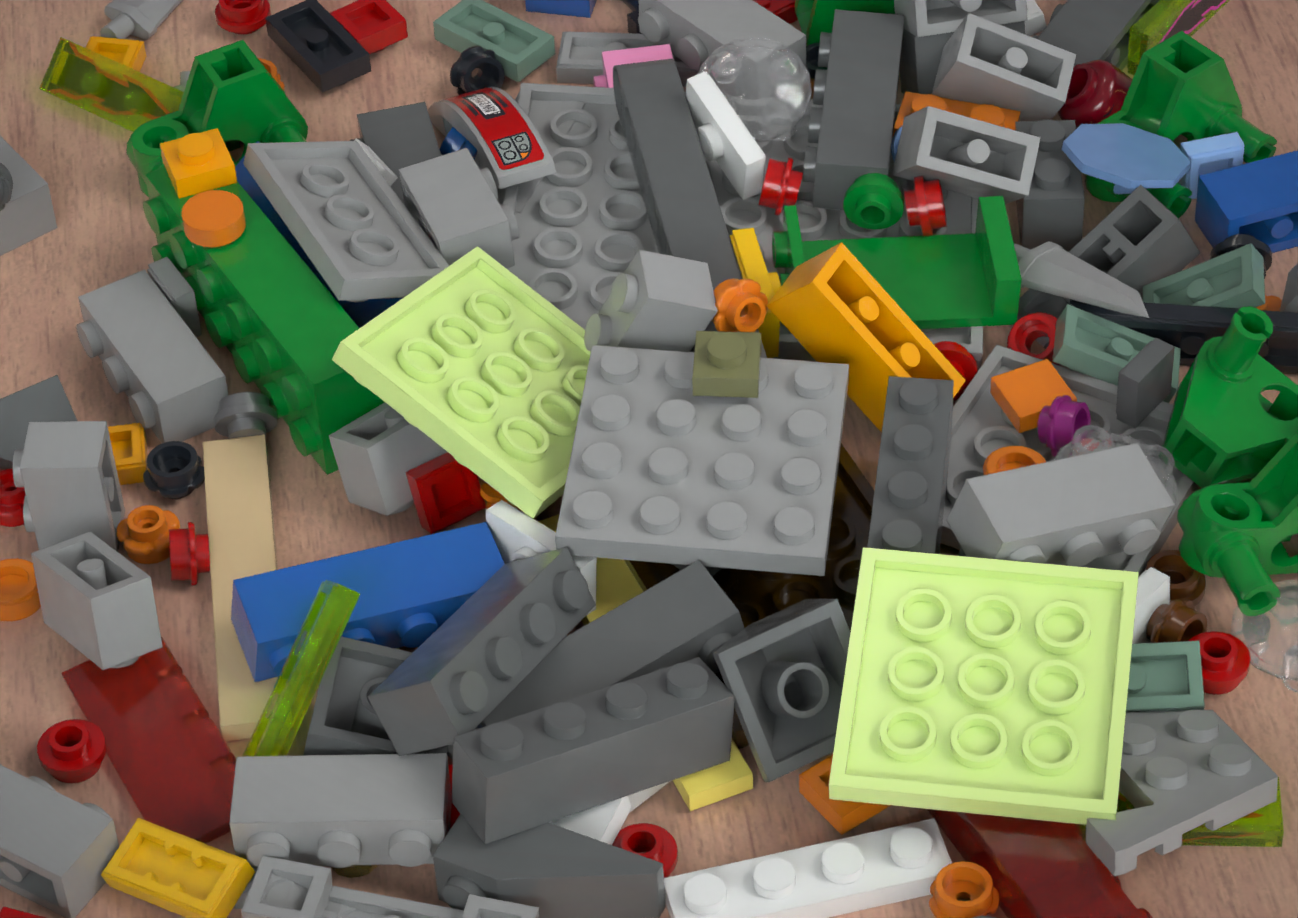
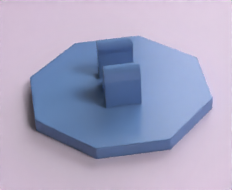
M1124 123L1081 124L1063 141L1062 151L1080 172L1115 184L1114 194H1131L1140 185L1145 189L1173 188L1188 172L1191 161L1171 139Z

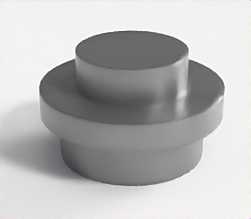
M240 392L224 397L220 400L219 412L214 417L216 432L228 437V439L265 434L266 437V433L273 430L278 423L277 413L275 409L269 406L268 397L257 392Z

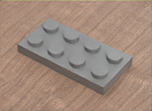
M357 141L248 143L243 162L244 166L338 300L364 302L368 299L404 298L449 266Z

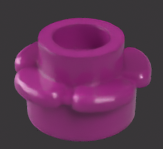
M1063 395L1062 397H1056L1051 406L1046 405L1042 408L1038 420V437L1042 444H1047L1048 448L1051 449L1053 457L1063 458L1065 456L1064 452L1080 454L1084 451L1089 439L1091 426L1090 411L1087 404L1072 401L1070 396Z

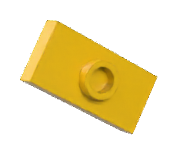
M754 228L732 230L730 240L742 279H752L759 283L761 286L760 292L767 296L769 303L781 287L777 272L768 273ZM768 308L765 319L758 330L761 333V340L767 358L778 357L780 320Z
M137 818L101 873V876L111 888L183 917L227 918L254 876L255 870L246 859Z

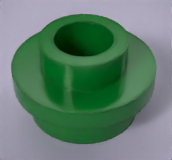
M868 173L858 177L846 190L843 209L847 218L855 225L865 229L880 230L891 227L900 220L904 211V197L897 183L892 178L880 173Z

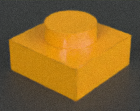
M218 128L201 133L188 134L179 139L160 143L163 164L179 199L237 183L235 164Z

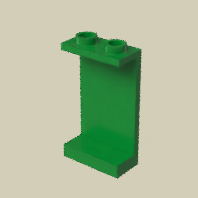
M1003 196L979 197L975 233L802 241L796 205L784 206L783 231L772 232L774 268L785 269V273L779 274L781 286L798 265L842 242L919 329L1014 325L1017 322L1022 278Z

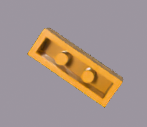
M842 242L798 265L766 305L817 362L849 364L847 395L881 433L889 376L954 380L953 398L966 381Z

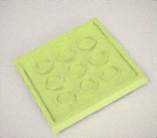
M477 246L340 342L332 358L336 364L353 376L359 384L368 388L401 414L408 423L420 429L449 452L460 464L469 468L503 495L510 504L518 507L534 519L563 495L591 354L585 347V330Z
M863 547L829 779V799L1083 825L1087 824L1088 818L1116 820L1139 572Z

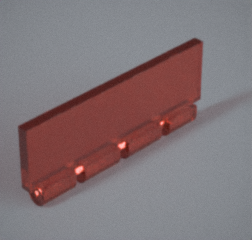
M161 637L162 648L141 655L135 663L129 666L102 670L89 659L62 672L64 682L86 720L94 723L102 730L106 741V755L143 820L205 844L231 831L229 822L236 758L214 721L209 718L208 711L190 681L182 674V668L163 637Z

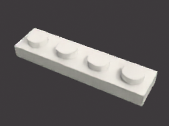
M932 818L664 878L665 903L670 918H829L931 895L930 887L933 881L936 880L937 874L942 868L951 864L952 861L936 820Z

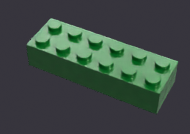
M165 166L145 174L149 200L143 202V209L151 229L156 234L158 243L151 248L154 262L168 257L192 287L195 294L197 311L205 319L207 330L213 342L218 348L226 346L232 353L236 369L244 382L248 384L254 381L261 394L268 397L269 406L275 409L277 419L283 418L289 426L291 437L298 451L304 457L311 454L327 475L339 470L329 435L384 403L382 399L368 388L359 384L353 376L332 360L340 342L358 330L359 327L238 181L235 184L213 190L228 191L240 198L244 208L245 230L232 243L211 248L192 243L184 232L182 208L194 195L179 199Z

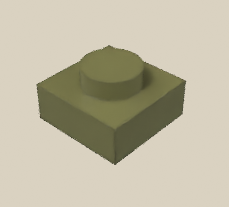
M696 331L692 376L693 396L758 398L761 333Z

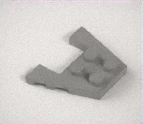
M1213 710L1126 712L1119 791L1135 809L1117 812L1116 820L1088 818L1086 824V844L1114 876L1126 874L1137 868V856L1152 848H1155V852L1163 856L1182 846V834L1204 823L1206 828L1215 831L1277 801L1278 776Z

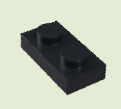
M317 0L303 1L265 18L268 36L322 93L371 72L369 53Z

